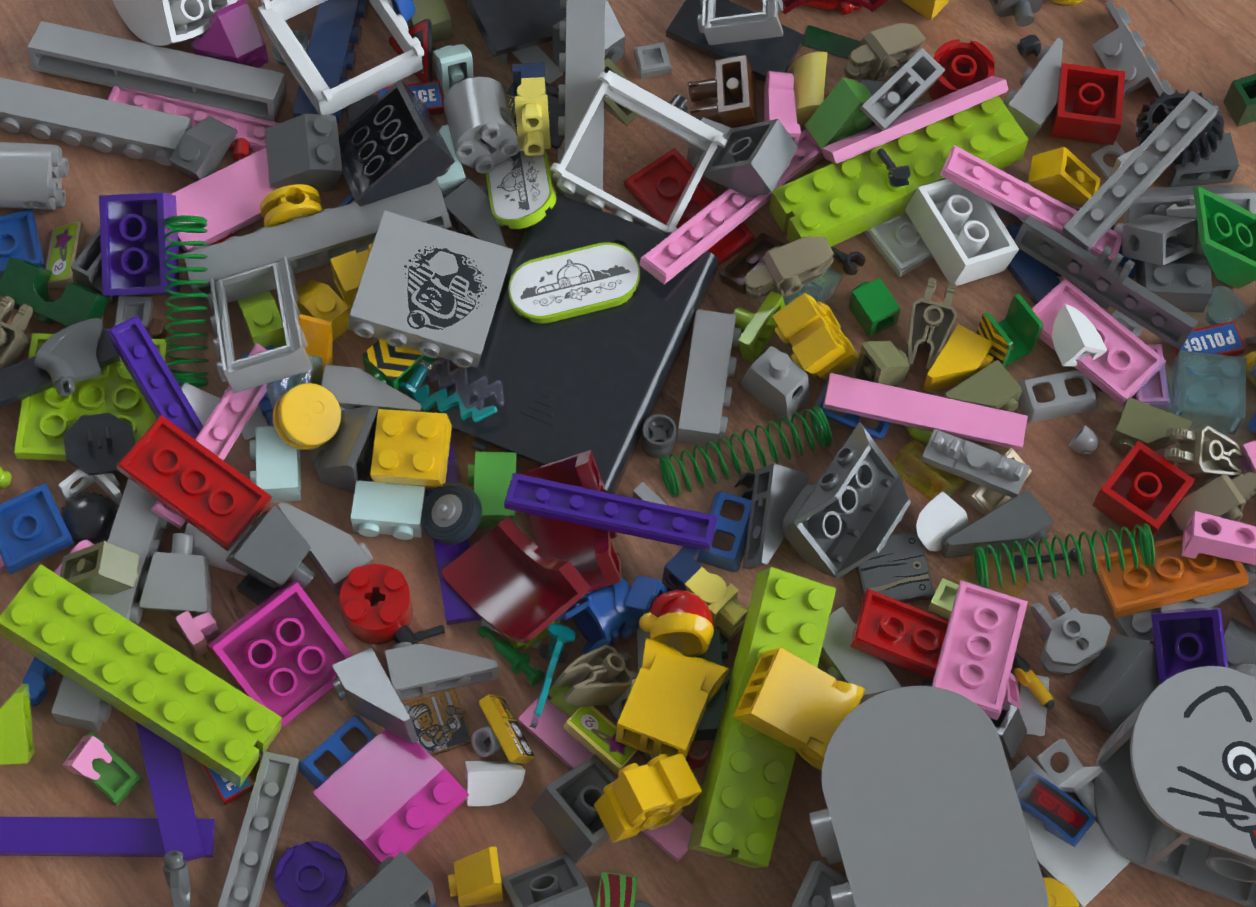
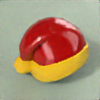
M673 590L661 594L654 600L650 612L644 614L639 619V627L643 631L650 633V639L674 647L684 656H699L705 653L714 634V621L709 607L698 595L689 591Z

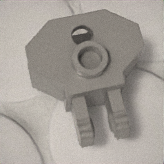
M1053 592L1048 595L1051 607L1058 615V618L1053 620L1040 602L1030 606L1032 615L1043 630L1041 637L1045 641L1039 662L1047 673L1070 676L1098 659L1101 650L1106 645L1111 627L1102 615L1080 613L1076 607L1071 609L1058 592Z

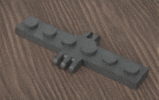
M1030 215L1023 222L1014 240L1019 249L1081 287L1080 290L1101 308L1108 309L1111 306L1180 350L1198 321L1130 279L1128 275L1135 265L1134 262L1129 260L1122 268L1119 264L1124 256L1117 253L1111 261L1108 257L1112 249L1108 246L1103 249L1099 258Z

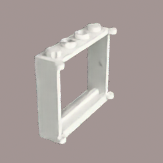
M260 0L263 4L258 7L261 27L319 115L335 113L423 69L422 56H424V50L421 47V43L417 37L412 38L410 36L404 17L401 14H395L391 0H369L404 53L330 89L285 22V20L327 0H273L271 2L270 0Z
M610 70L607 73L601 72L598 79L602 82L559 164L553 163L550 168L554 171L552 180L557 182L556 186L560 187L562 191L569 194L576 192L586 198L585 202L594 208L602 210L604 207L615 213L617 217L669 236L677 230L676 226L717 146L719 145L724 148L727 140L722 137L724 133ZM603 95L704 150L666 225L565 170Z

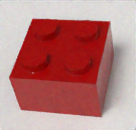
M1062 63L1057 104L1052 113L1050 137L1114 145L1122 124L1125 71Z
M1137 441L1101 487L1092 506L1119 525L1127 527L1131 533L1136 524L1147 523L1154 538L1169 519L1172 512L1187 495L1195 479L1140 441ZM1136 528L1135 536L1139 538V528Z

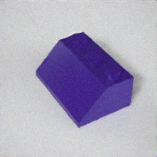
M164 192L100 195L103 296L172 295L164 288L175 282L166 279L164 275L174 269L167 267L164 262L166 259L174 256L167 254L164 249L166 246L174 243L167 241L164 236L173 230L164 225V220L170 216H177L176 196ZM178 233L167 236L172 240L178 241ZM178 246L171 247L168 251L178 254ZM179 259L171 260L168 264L179 267ZM179 272L169 274L168 277L179 280ZM180 285L169 287L168 290L180 293Z

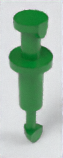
M486 626L477 629L482 638L487 637L494 643V649L511 664V671L514 674L522 671L527 676L526 680L532 686L541 681L544 672L541 669L535 670L529 664L531 657L528 653L520 654L505 639H498Z

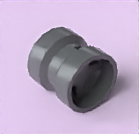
M657 414L652 415L645 421L642 431V448L648 456L660 459L661 456H669L673 452L677 429L670 417Z

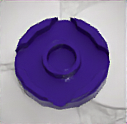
M308 841L287 849L278 859L273 873L275 890L286 907H334L343 897L347 885V870L340 854L328 844L317 841Z

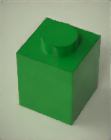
M881 278L870 283L869 281H864L858 284L851 293L848 306L868 337L897 324L901 310Z

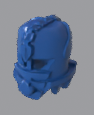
M622 577L619 583L586 593L554 620L556 623L560 619L567 620L570 617L572 618L580 633L588 641L583 647V655L605 644L612 646L618 641L619 635H622L624 639L629 638L639 628V618L625 605L631 587L629 582Z

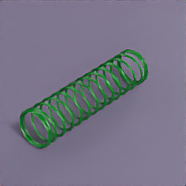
M170 216L164 220V225L173 230L166 233L164 238L174 243L166 246L164 249L167 254L174 256L166 259L164 262L167 267L174 269L168 271L164 277L175 282L164 288L168 293L175 295L167 298L165 303L170 307L176 308L167 311L165 316L170 320L177 321L165 326L168 332L177 334L166 338L165 342L170 346L178 347L170 349L165 353L168 358L178 360L167 364L168 367L183 363H206L209 361L208 359H188L168 355L171 352L181 350H206L209 348L208 346H187L168 342L171 339L180 337H205L209 335L208 333H187L168 329L170 326L179 324H205L209 322L205 319L186 320L168 316V314L178 311H206L209 309L205 306L186 307L168 303V301L177 298H206L208 296L205 293L185 294L168 290L169 287L176 285H206L208 283L205 280L184 281L168 277L169 274L176 272H206L208 270L205 267L183 268L168 264L169 261L175 259H206L208 257L205 254L182 255L168 251L169 248L180 245L206 246L208 244L205 241L181 242L167 237L180 232L206 233L208 230L204 227L208 225V220L200 216ZM178 222H195V223H178ZM169 368L171 372L178 373L173 376L180 387L183 383H188L196 388L205 387L209 384L207 378L195 377L196 375L207 376L208 372H188Z
M816 405L811 407V409H805L803 417L797 412L793 413L791 421L784 416L781 417L779 426L771 420L768 422L766 429L761 425H756L754 434L749 429H744L742 438L738 434L732 433L730 443L724 437H719L717 446L713 442L707 441L705 451L700 446L695 445L693 456L686 449L681 451L680 459L673 453L669 454V457L661 456L659 465L665 486L671 497H679L680 487L671 463V457L673 456L682 470L688 492H692L691 483L684 468L683 454L685 452L693 462L700 487H705L702 474L696 463V448L705 457L710 478L716 484L717 478L708 456L709 444L716 450L722 473L725 479L729 480V472L721 454V440L729 447L736 473L741 476V466L733 449V436H736L741 442L748 468L751 472H754V464L745 445L746 432L755 441L757 455L762 467L767 466L765 455L757 439L758 428H761L766 434L773 461L778 464V453L769 433L770 424H773L779 431L782 449L786 458L790 460L791 452L785 435L782 432V420H786L790 425L797 452L803 456V446L794 427L795 416L802 420L807 443L810 449L815 452V441L806 422L807 412H810L811 423L817 440L824 448L830 447L832 435L828 420L822 409Z
M1147 523L1136 524L1132 535L1125 526H1122L1119 536H1117L1112 528H1109L1105 539L1099 530L1094 531L1092 540H1090L1086 532H1081L1078 543L1075 537L1069 533L1065 539V546L1061 538L1055 535L1052 539L1051 547L1046 538L1041 537L1038 543V551L1031 539L1026 541L1024 551L1020 543L1014 541L1011 547V555L1008 547L1002 542L998 547L997 556L990 544L986 546L985 552L982 546H975L974 562L978 584L980 587L989 589L987 555L988 548H990L998 573L999 586H1003L1001 575L1002 546L1009 560L1013 585L1017 584L1014 568L1015 544H1017L1021 553L1026 582L1029 584L1030 576L1027 557L1029 542L1036 556L1040 581L1043 582L1044 577L1041 566L1042 541L1047 546L1051 559L1053 579L1056 580L1057 571L1054 559L1056 539H1058L1064 555L1066 575L1070 578L1071 572L1068 561L1069 537L1072 538L1077 551L1080 575L1084 576L1081 556L1083 535L1086 537L1091 550L1093 572L1097 575L1098 567L1095 556L1096 533L1099 534L1105 550L1106 568L1110 573L1111 561L1108 551L1110 531L1116 539L1120 568L1124 571L1125 561L1121 547L1123 529L1126 530L1131 542L1134 568L1138 569L1139 567L1135 547L1136 528H1139V546L1143 563L1148 568L1153 567L1155 564V547L1152 532Z

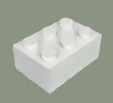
M948 179L918 187L905 209L949 283L956 284V286L1005 271L1019 250L991 203Z

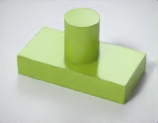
M771 291L756 314L740 307L736 308L733 312L736 315L735 327L744 330L738 339L744 360L754 363L775 333V328L778 325L772 316L785 307L783 295Z

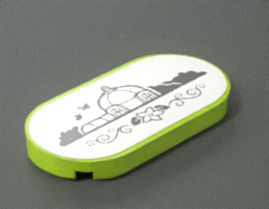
M545 149L543 155L535 156L525 155L524 150L519 151L516 155L494 166L492 171L486 173L491 212L498 225L502 227L503 225H508L510 229L526 228L541 221L546 216L545 211L549 206L551 210L554 207L556 192L554 181L552 180L550 159Z
M610 242L597 243L536 258L523 263L512 274L508 288L510 303L515 312L521 317L523 315L530 321L540 324L619 306L627 302L638 287L640 267L631 251L624 246Z

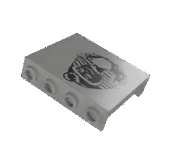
M384 210L350 312L347 329L353 330L355 334L364 338L376 337L386 340L388 344L394 347L403 348L406 346L419 350L421 354L427 357L435 358L439 356L449 359L460 367L472 366L478 368L513 249Z

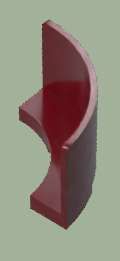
M591 450L519 473L587 489L606 491ZM528 514L535 544L540 550L538 555L545 560L547 557L552 556L560 561H570L592 588L589 592L621 582L620 554L616 553L611 540L617 537L616 532Z
M509 516L441 571V576L448 585L485 622L507 638L524 644L536 637L592 589L570 561H560L552 556L544 560L537 555L540 551L539 547L516 526Z

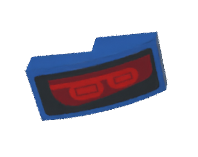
M1032 772L1017 790L1022 810L1043 822L1046 831L1073 847L1078 844L1096 821L1095 817L1082 805L1035 772Z

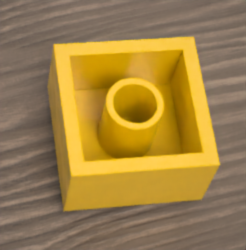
M378 409L370 474L373 481L425 486V490H433L446 483L452 424L447 414Z

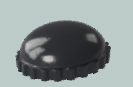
M85 492V494H78V496L72 497L70 501L65 503L66 505L61 508V515L75 546L86 539L94 545L103 541L107 542L117 514L115 505L108 497L105 498L102 494L98 495L95 492Z

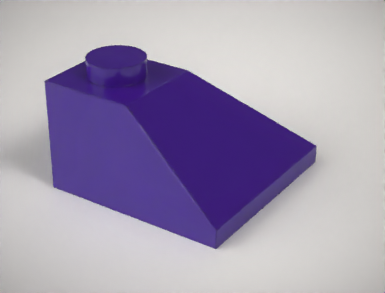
M1189 608L1166 610L1151 614L1159 684L1188 669L1206 666L1228 668L1221 609Z

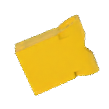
M646 637L643 664L618 720L615 741L655 757L661 754L671 757L682 753L686 759L707 704L724 683L729 673V668L703 658L684 656L674 647Z
M779 647L761 653L733 718L788 747L795 748L804 760L822 771L824 756L834 732L845 717L859 706L865 689L852 683L836 681L831 675Z

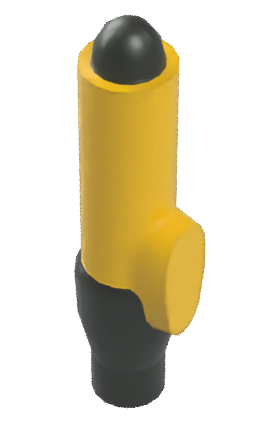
M1016 651L1012 664L1016 678L1023 686L1029 688L1042 707L1045 706L1048 709H1052L1054 707V698L1033 672L1028 662Z

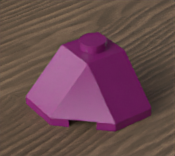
M239 0L216 11L209 20L211 27L205 35H198L191 43L193 53L196 55L261 68L269 62L266 44L245 0Z

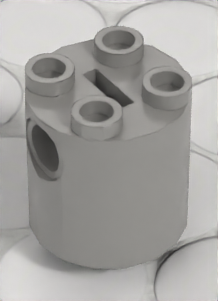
M488 77L467 78L456 83L447 91L443 100L444 110L455 155L461 163L475 168L479 173H488L493 170L494 166L507 161L511 156L519 152L518 135L506 91L500 82Z
M0 142V207L42 210L64 208L66 193L65 189H62L63 177L68 176L69 162L68 158H62L61 147L52 144Z

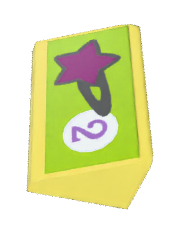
M593 706L579 707L562 727L593 755L596 754L601 762L616 775L637 752V749L615 741L617 727Z

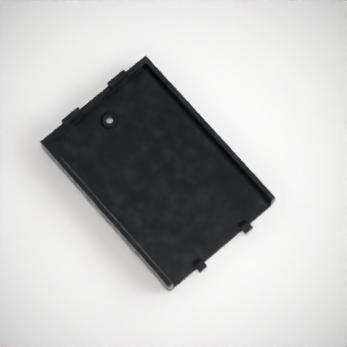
M556 193V203L552 210L549 206L545 211L546 216L541 221L526 228L509 263L478 368L458 366L446 390L447 398L457 392L462 398L466 409L475 406L478 410H481L482 408L494 405L497 408V412L477 422H474L472 416L463 420L459 404L443 412H440L437 408L435 413L447 414L453 430L475 438L472 448L480 452H485L488 444L505 451L516 453V455L540 465H546L591 450L606 490L604 492L615 494L642 436L643 425L653 412L695 320L696 310L700 309L718 270V258L706 251L665 284L639 265L640 282L633 292V296L627 302L619 306L551 323L540 324L532 322L523 315L521 317L516 313L509 299V281L514 271L523 263L597 243L610 242L627 248L636 257L638 264H640L642 256L668 237L662 233Z

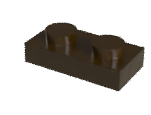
M762 232L719 273L722 283L746 294L745 276H747V273L753 272L754 269L763 265L762 257L770 249L786 244Z

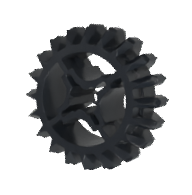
M1176 88L1171 95L1162 92L1160 99L1151 97L1149 104L1143 105L1141 113L1138 114L1136 119L1137 141H1139V146L1190 93L1189 89L1185 94L1178 93ZM1202 92L1198 93L1204 99ZM1212 98L1205 99L1208 103L1214 106ZM1214 106L1218 109L1216 116L1169 165L1170 169L1174 164H1181L1185 168L1189 162L1197 166L1200 158L1209 160L1211 153H1217L1219 143H1221L1224 137V120L1219 106Z

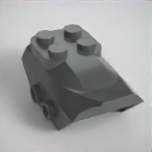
M861 422L858 423L842 448L837 452L817 483L808 484L802 489L783 520L784 535L805 563L823 574L837 579L874 557L884 548L889 536L896 525L902 520L903 514L911 503L902 478Z

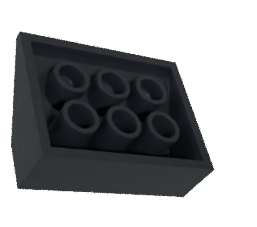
M401 80L338 135L342 172L355 202L360 207L430 184L437 177L446 174L450 166L455 162L425 103Z

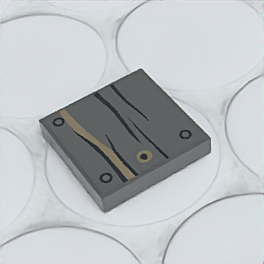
M917 531L890 535L886 545L877 555L856 567L862 596L868 588L903 603L933 599L934 590L923 544L918 537Z

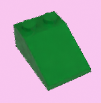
M1196 186L1193 188L1200 246L1216 278L1237 289L1256 281V214L1200 186Z

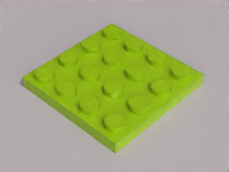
M32 333L29 358L36 356L41 346L54 334ZM152 339L167 363L165 353L168 351L169 345L165 342V339ZM120 358V361L100 368L102 375L76 382L74 384L75 391L71 395H59L56 387H52L22 399L14 453L16 459L66 461L63 435L84 415L111 413L133 427L135 444L157 419Z

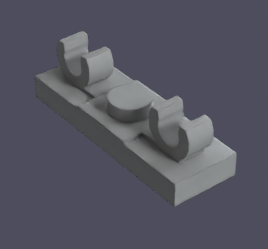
M935 428L921 459V462L1012 498L1019 495L1030 466L998 454V452Z

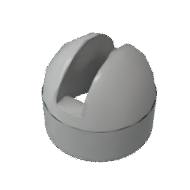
M1084 425L1073 437L1068 447L1081 455H1089L1098 447V438L1091 429Z
M491 727L480 728L472 735L473 749L482 757L493 755L502 748ZM491 740V744L488 747L486 742Z

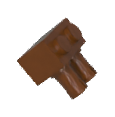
M746 55L716 60V74L714 78L688 82L689 96L692 102L718 97L717 103L701 107H691L690 115L701 121L704 117L730 128L758 123L755 80Z

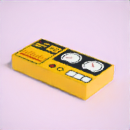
M488 694L479 700V705L509 762L527 764L535 759L536 756L505 698Z

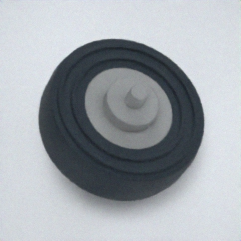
M457 482L444 483L442 486L433 489L424 500L421 515L422 527L428 536L441 544H459L467 540L476 531L482 516L481 502L475 492L467 486Z

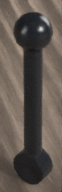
M1073 548L1068 552V559L1077 562L1076 548ZM1063 553L1054 554L1055 561L1065 560ZM1021 555L1014 556V568L1016 570L1024 568ZM1050 555L1041 556V563L1051 562ZM1036 557L1028 558V565L1037 564Z

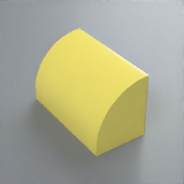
M813 52L803 55L793 65V91L795 93L797 124L805 125L824 101L827 52Z

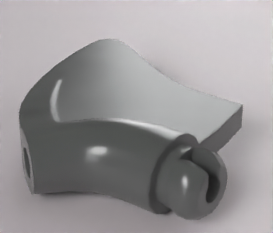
M94 318L71 325L54 334L39 349L34 365L49 373L59 395H71L75 391L74 384L76 382L102 375L97 360V348L103 330L101 319Z
M178 850L169 851L163 857V872L171 891L174 907H191V881L187 862L183 860L182 852Z

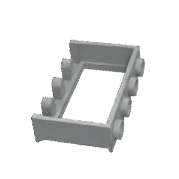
M699 0L703 10L702 14L698 15V28L700 33H705L709 45L783 36V29L778 18V12L783 11L782 0H763L762 12L715 18L716 0Z
M284 256L278 263L269 264L219 279L218 281H214L213 278L210 279L212 293L208 294L207 299L211 311L215 313V315L210 316L215 335H218V338L213 339L218 357L221 358V361L217 362V369L222 382L228 381L233 393L313 370L304 349L308 345L298 318L301 312L296 301H299L294 285L297 284L287 256ZM277 289L286 346L235 361L227 303Z

